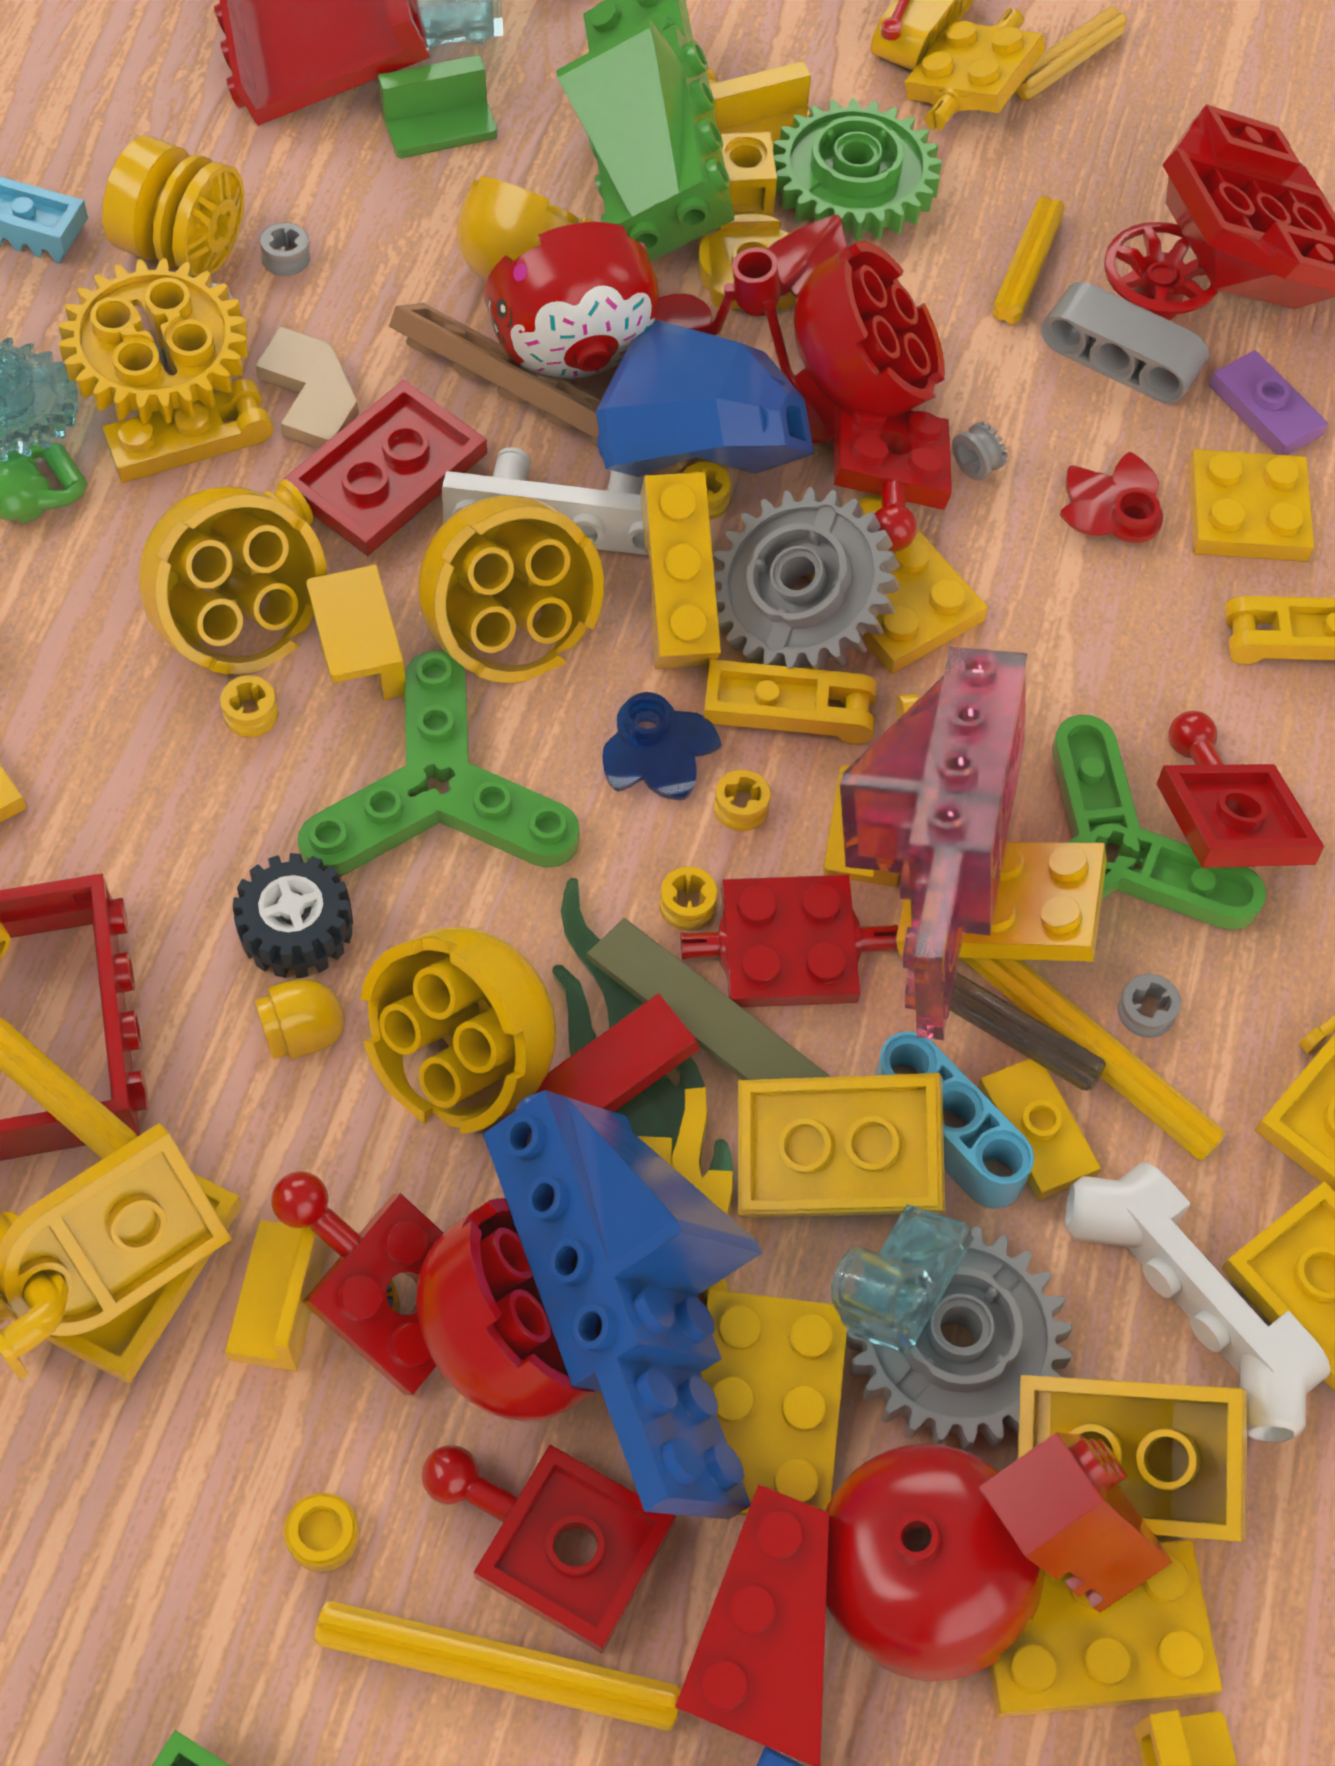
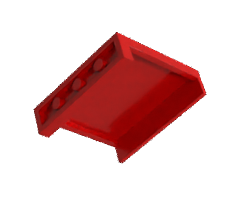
M219 0L220 4L214 6L217 21L226 36V39L220 42L225 61L232 71V76L226 79L229 92L239 109L247 108L257 126L378 79L380 74L395 72L431 58L417 0Z

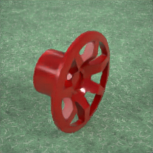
M1146 222L1131 226L1121 231L1107 248L1104 258V270L1112 288L1123 299L1167 320L1173 319L1177 314H1185L1206 306L1219 292L1214 290L1212 284L1203 291L1192 279L1206 274L1197 259L1186 264L1182 261L1190 245L1177 224ZM1157 233H1169L1181 238L1175 243L1169 253L1162 252L1161 240ZM1143 235L1146 256L1143 257L1136 248L1122 245L1127 240ZM1115 257L1129 264L1133 271L1121 277L1115 265ZM1184 295L1190 298L1189 300L1183 301Z

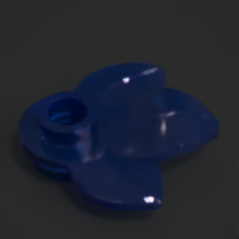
M637 693L630 697L619 709L616 722L617 733L603 747L602 764L604 775L608 784L618 792L644 780L647 787L661 797L672 800H685L690 796L696 784L697 766L695 757L705 756L721 748L722 743L713 724L699 713L675 711L669 702L657 693ZM642 722H651L656 727L642 728L637 725Z

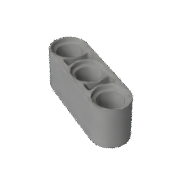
M1075 282L1069 285L1041 325V335L1045 343L1052 350L1163 403L1180 401L1209 359V350L1206 343L1193 331L1086 282Z

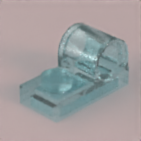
M907 1204L880 1252L864 1247H853L847 1251L835 1270L831 1285V1299L848 1333L909 1356L974 1240L967 1224Z

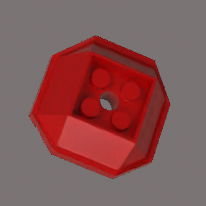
M1206 104L1191 121L1162 166L1169 176L1166 205L1214 290L1291 309L1334 298L1335 212L1306 167L1300 163L1290 147V143L1278 126Z

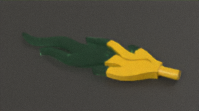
M570 878L564 890L561 907L565 937L601 990L608 1011L609 1028H611L643 1005V1002L586 959L587 952L600 939L586 926L580 908L578 879ZM556 964L552 969L555 981L566 994L569 1048L572 1056L597 1038L592 1028L589 1007L580 981L563 965ZM689 1057L675 1067L680 1077V1083L677 1088L668 1076L664 1075L616 1110L615 1113L627 1116L631 1129L638 1138L729 1216L734 1185L731 1152L728 1143L724 1139L716 1140L709 1171L702 1178L700 1166L708 1121L707 1093L698 1066L692 1057ZM725 1278L702 1292L706 1307L709 1289L730 1291Z

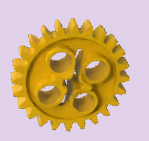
M166 258L160 260L156 270H148L144 260L138 259L136 272L128 274L120 264L114 265L115 279L110 281L100 274L94 275L97 289L95 292L82 287L77 289L80 305H65L68 321L59 323L58 327L62 341L58 342L69 381L77 382L79 394L82 398L94 396L97 410L102 411L114 403L117 417L120 420H123L132 409L138 410L142 424H147L152 411H160L164 421L171 423L173 409L181 408L190 418L194 417V402L199 400L209 407H214L213 389L230 393L232 391L230 376H242L243 367L241 359L248 357L245 317H241L239 300H229L228 286L223 283L213 287L211 272L205 271L196 278H192L190 263L185 262L176 272L169 271ZM134 306H141L144 310L154 340L161 350L165 349L167 364L175 375H168L160 362L151 334L143 329L141 315Z

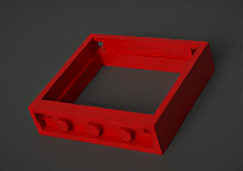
M103 873L0 890V922L10 938L93 924L111 1100L101 1101L100 1103L134 1131L137 1136H140L138 1111L148 1110L149 1100L144 1073L142 1070L133 1071L131 1051L142 1049V1039L136 1011H126L124 992L135 991V978L129 952L120 953L118 935L129 933L127 912L123 898L112 899ZM48 1111L0 1119V1161L86 1146L85 1143Z

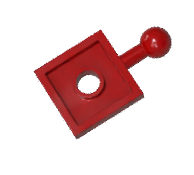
M836 406L834 411V485L881 496V508L875 512V516L881 525L878 531L886 530L893 545L888 551L903 550L913 542L917 533L916 518L905 507V501L945 510L951 497L949 419L936 417L926 411H909L900 416L887 418L888 414L867 413L859 410L851 413ZM889 450H892V451H894V452H896V453H898V454L891 453V452H889Z
M1194 710L1178 715L1169 727V743L1178 754L1192 758L1196 765H1163L1156 785L1201 867L1316 865L1325 846L1276 765H1225L1214 747L1218 733L1212 718L1203 712Z
M304 1171L285 1175L277 1182L272 1192L271 1204L276 1217L283 1224L292 1228L302 1229L310 1227L317 1236L340 1256L302 1303L404 1395H414L435 1369L436 1364L421 1334L416 1305L410 1312L404 1315L399 1314L390 1307L386 1292L389 1282L400 1273L410 1276L417 1285L420 1269L427 1253L444 1232L403 1194L397 1193L391 1195L358 1234L328 1207V1191L320 1178Z
M549 1444L519 1497L489 1479L480 1476L479 1466L475 1457L468 1450L457 1445H446L437 1448L427 1457L422 1467V1483L427 1494L432 1499L447 1505L458 1504L466 1500L503 1522L474 1571L475 1579L603 1654L675 1525L676 1516L673 1514L645 1512L638 1494ZM582 1529L590 1533L595 1539L597 1551L588 1563L575 1567L566 1565L557 1558L554 1552L555 1543L558 1537L567 1530Z

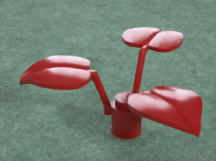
M839 214L803 226L779 239L767 249L752 247L741 251L732 263L734 283L724 285V298L713 322L709 306L698 297L686 293L659 297V309L656 320L715 336L721 332L733 301H736L738 306L751 316L759 317L766 315L780 370L805 399L812 443H826L832 439L834 440V411L836 405L821 392L806 368L794 375L781 332L776 305L780 300V296H785L789 291L797 298L803 282L812 270L826 259L848 247Z

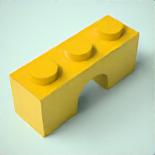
M705 472L644 476L640 497L645 552L649 553L652 606L650 615L655 669L709 666L710 659H718L721 648Z

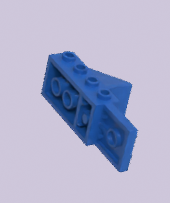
M546 1090L524 1098L516 1106V1111L483 1133L571 1385L572 1387L602 1392L645 1512L730 1519L749 1508L751 1503L742 1482L744 1479L743 1466L735 1451L727 1444L716 1415L718 1411L716 1396L700 1374L722 1358L712 1335L715 1330L713 1318L697 1295L761 1255L762 1251L758 1241L633 1133L627 1116ZM596 1330H601L600 1335L596 1337Z

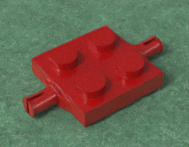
M850 875L723 879L721 887L723 916L718 932H680L681 960L719 957L720 964L727 976L728 997L740 1007L858 1003L860 997L858 962L861 952L899 951L896 943L897 924L860 927L859 920L852 907Z

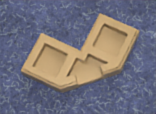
M280 326L255 365L257 379L299 393L281 422L283 437L319 449L356 419L359 414L357 399L331 343Z

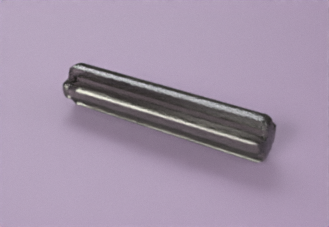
M941 967L932 977L926 994L933 1001L1081 1090H1091L1098 1083L1106 1066L1104 1059L951 968Z

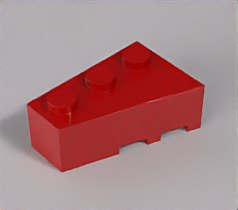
M1056 1432L979 1486L1023 1554L1056 1580L1070 1571L1073 1576L1065 1582L1071 1592L1078 1597L1085 1593L1091 1606L1099 1613L1173 1563L1118 1485L1128 1476L1102 1439L1096 1442L1093 1438L1087 1440L1084 1435Z

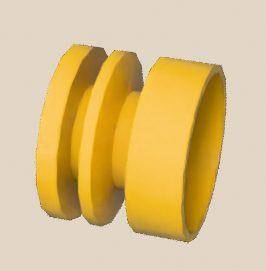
M142 135L126 146L118 156L108 177L102 205V224L106 239L113 247L143 259H158L160 261L162 258H166L169 269L178 270L185 262L190 263L193 278H196L205 271L211 272L212 275L219 270L228 258L238 237L244 214L245 191L243 179L235 167L213 162L211 158L193 154L190 156L184 148L155 137Z

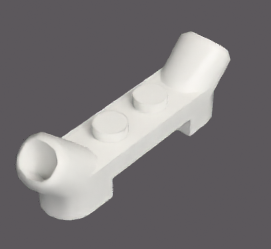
M1140 1162L1119 1180L1082 1176L1070 1186L1065 1215L1066 1230L1074 1240L1127 1247L1143 1265L1144 1276L1151 1287L1161 1296L1168 1299L1172 1298L1190 1318V1326L1199 1341L1209 1350L1220 1352L1239 1373V1388L1248 1391L1247 1435L1259 1441L1286 1442L1304 1431L1306 1425V1394L1326 1379L1331 1371L1329 1360L1312 1335L1289 1310L1269 1327L1177 1226L1191 1203L1158 1168L1149 1163Z

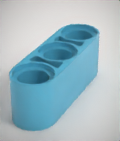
M912 1031L899 1032L889 1037L882 1046L875 1075H893L895 1073L891 1068L900 1065L911 1067L918 1074L940 1073L943 1086V1112L955 1113L966 1123V1126L960 1128L949 1127L943 1123L944 1170L971 1199L981 1206L997 1209L1005 1208L1014 1203L1024 1188L1034 1162L1033 1149L1026 1137L930 1039L923 1034ZM994 1159L1002 1161L1009 1166L1013 1175L1009 1177L996 1176L987 1170L983 1162Z

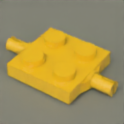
M1008 8L998 23L993 26L978 25L971 21L950 22L904 81L907 99L929 102L934 105L925 115V122L929 128L934 131L936 127L938 131L943 130L952 115L959 111L980 110L999 113L1045 52L1043 33L1019 29L1024 23V16L1021 11L1014 8L1012 12V8Z

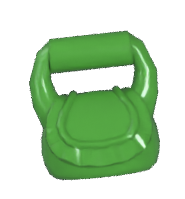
M33 442L18 447L10 453H0V519L28 523L40 517L45 509L68 506L84 495L88 485L87 480L62 444ZM43 457L65 490H51L47 479L36 468L34 459Z

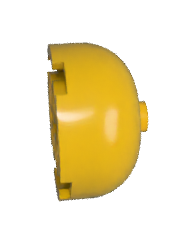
M480 176L479 181L473 178L458 216V245L469 268L486 282L493 268L505 255L514 261L527 251L541 245L539 234L561 226L578 223L579 218L549 203L550 199L498 179ZM584 216L581 218L580 223L595 221Z
M233 486L215 487L183 498L168 509L157 521L142 549L138 569V585L141 602L147 618L155 631L171 648L190 661L213 672L239 675L258 672L299 647L290 638L306 630L314 616L307 589V580L327 575V567L323 549L315 532L307 521L301 519L288 506L255 490ZM268 593V605L263 611H259L261 599ZM243 615L268 630H281L288 626L282 638L275 645L261 653L249 656H229L212 652L203 646L197 638L199 637L213 646L227 645L240 634L243 626Z
M513 495L495 496L476 501L459 510L434 535L426 549L420 567L418 579L419 604L424 621L433 638L460 665L486 680L500 683L525 682L565 664L566 661L558 653L574 647L585 633L587 627L591 630L594 629L604 596L603 568L598 551L592 540L567 516L546 503L532 498ZM542 607L540 618L533 622L535 613ZM516 625L537 642L543 644L557 642L544 657L521 665H507L489 661L475 653L468 644V641H470L479 650L486 653L499 652L506 648L513 640Z
M438 928L422 933L388 949L376 959L369 969L360 995L361 1000L368 1001V1019L372 1037L363 1041L367 1056L386 1091L421 1123L426 1124L433 1112L448 1126L460 1128V1134L473 1133L490 1126L514 1112L521 1100L538 1090L548 1073L554 1055L556 1043L555 1015L549 994L541 977L526 957L511 944L491 933L474 928ZM443 1038L449 1048L426 1059L419 1069V1083L423 1093L431 1101L428 1102L420 1097L410 1086L405 1076L403 1055L412 1054ZM504 1077L498 1092L487 1101L470 1107H452Z

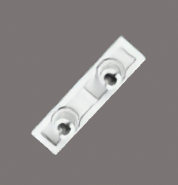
M515 447L500 450L493 477L446 471L442 485L443 524L456 512L476 501L504 495L523 496L546 503L567 516L592 540L596 549L649 556V553L645 552L640 497L644 475L635 477L611 470L607 491L527 481L530 470V457L525 451Z

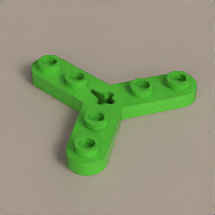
M437 650L419 654L406 667V765L314 814L303 823L298 832V847L303 862L308 863L310 858L314 856L322 860L324 870L332 866L339 873V876L355 870L438 823H442L533 865L545 868L558 867L568 862L576 854L580 843L578 819L571 809L555 800L469 763L465 671L463 666L456 662L447 652ZM436 777L441 783L448 781L449 792L441 795L435 788L428 790L427 780Z
M1079 714L1063 721L1055 734L1052 744V758L1072 839L1067 843H1104L1105 847L1107 843H1113L1119 846V856L1115 859V862H1106L1102 900L1117 890L1219 928L1236 930L1245 928L1253 923L1266 899V889L1263 880L1258 874L1248 867L1202 868L1190 845L1140 828L1118 742L1112 728L1102 719L1092 715ZM1136 864L1139 865L1141 868H1135L1134 866Z

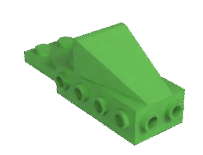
M604 0L594 8L583 13L589 53L556 70L557 78L589 136L591 150L598 162L599 174L595 175V183L605 207V213L601 215V222L624 226L628 237L633 238L639 243L644 242L649 258L653 261L735 220L729 192L731 182L724 165L721 150L723 141L717 128L714 113L716 104L707 76L708 62L698 42L693 40L686 0Z

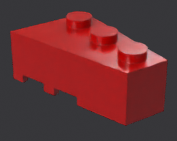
M758 1484L675 1708L807 1764L820 1766L829 1512Z

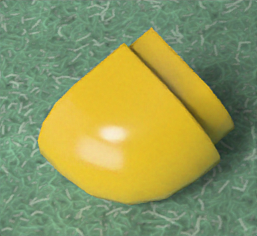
M290 980L267 987L269 995L254 1000L272 1059L289 1055L290 1060L320 1051L334 1044L342 1034L345 1025L343 1007L334 992L326 985L314 980Z

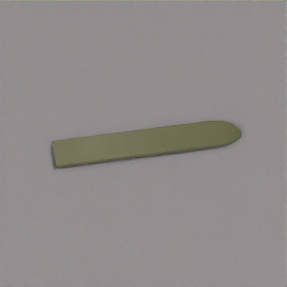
M623 918L587 952L586 959L643 1003H646L659 993L697 1040L699 1047L741 1080L831 1077L626 918Z

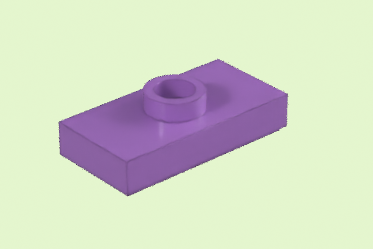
M1256 350L1218 369L1212 374L1209 386L1276 455H1289L1323 436L1328 422Z

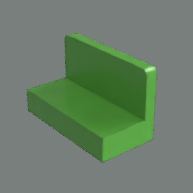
M480 55L378 75L381 113L398 158L497 138V126L487 103L486 71Z

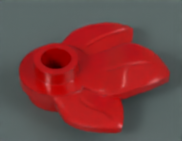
M1127 452L1119 460L1112 476L1070 465L1066 475V491L1072 503L1066 505L1061 510L1060 516L1070 527L1087 535L1103 536L1113 534L1115 537L1130 543L1149 541L1159 533L1163 523V512L1160 502L1156 497L1159 489V480L1149 465L1132 452Z

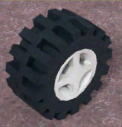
M290 853L289 862L282 863L279 855L268 858L270 867L264 870L257 864L249 870L252 881L249 882L242 879L237 887L239 897L233 898L234 922L243 950L249 959L254 958L258 968L266 971L272 966L275 976L286 978L288 970H295L297 978L309 977L307 968L313 966L320 973L329 968L327 959L329 956L338 961L345 953L343 942L350 943L353 934L351 925L353 924L352 909L344 881H340L339 873L332 866L324 870L322 860L314 856L310 858L308 863H304L302 855ZM290 919L292 924H288L286 921Z

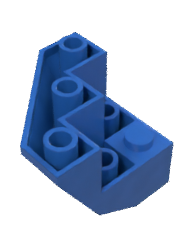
M656 319L645 331L630 342L596 410L599 429L597 446L604 460L605 469L635 477H640L695 457L757 474L814 455L805 399L766 352L740 342Z

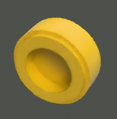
M315 1493L308 1495L298 1501L287 1515L284 1524L286 1546L293 1559L307 1570L314 1572L335 1570L352 1557L358 1546L360 1530L356 1515L352 1507L343 1498L335 1494Z

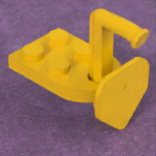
M160 1123L37 1201L21 1215L18 1216L12 1211L0 1213V1324L13 1316L12 1311L18 1317L17 1320L2 1330L0 1329V1354L20 1381L30 1375L20 1357L41 1344L50 1335H78L105 1325L232 1240L169 1132Z

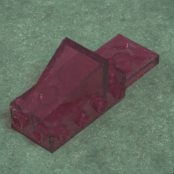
M950 646L944 675L859 756L841 776L840 795L845 867L901 873L900 899L911 900L912 927L907 928L903 950V968L909 969L904 1004L905 1009L916 1010V1034L920 1038L944 1041L964 933L991 935L1025 745L1028 653Z

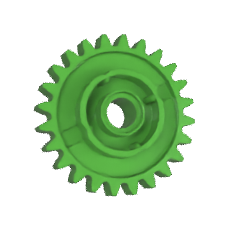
M851 98L847 108H841L835 100H830L829 111H822L817 106L812 105L810 106L809 118L795 114L793 127L783 126L781 128L780 140L774 141L773 154L777 175L776 194L782 195L781 207L783 209L796 208V222L809 218L815 222L839 214L842 220L843 231H851L855 241L861 240L864 231H870L877 240L882 239L883 228L886 227L900 234L902 233L903 221L916 225L919 221L920 211L929 212L932 198L937 197L942 160L936 158L938 145L927 143L929 135L927 129L913 130L915 123L913 116L898 120L896 118V107L882 113L878 111L877 101H872L867 108L863 109L860 108L855 98Z

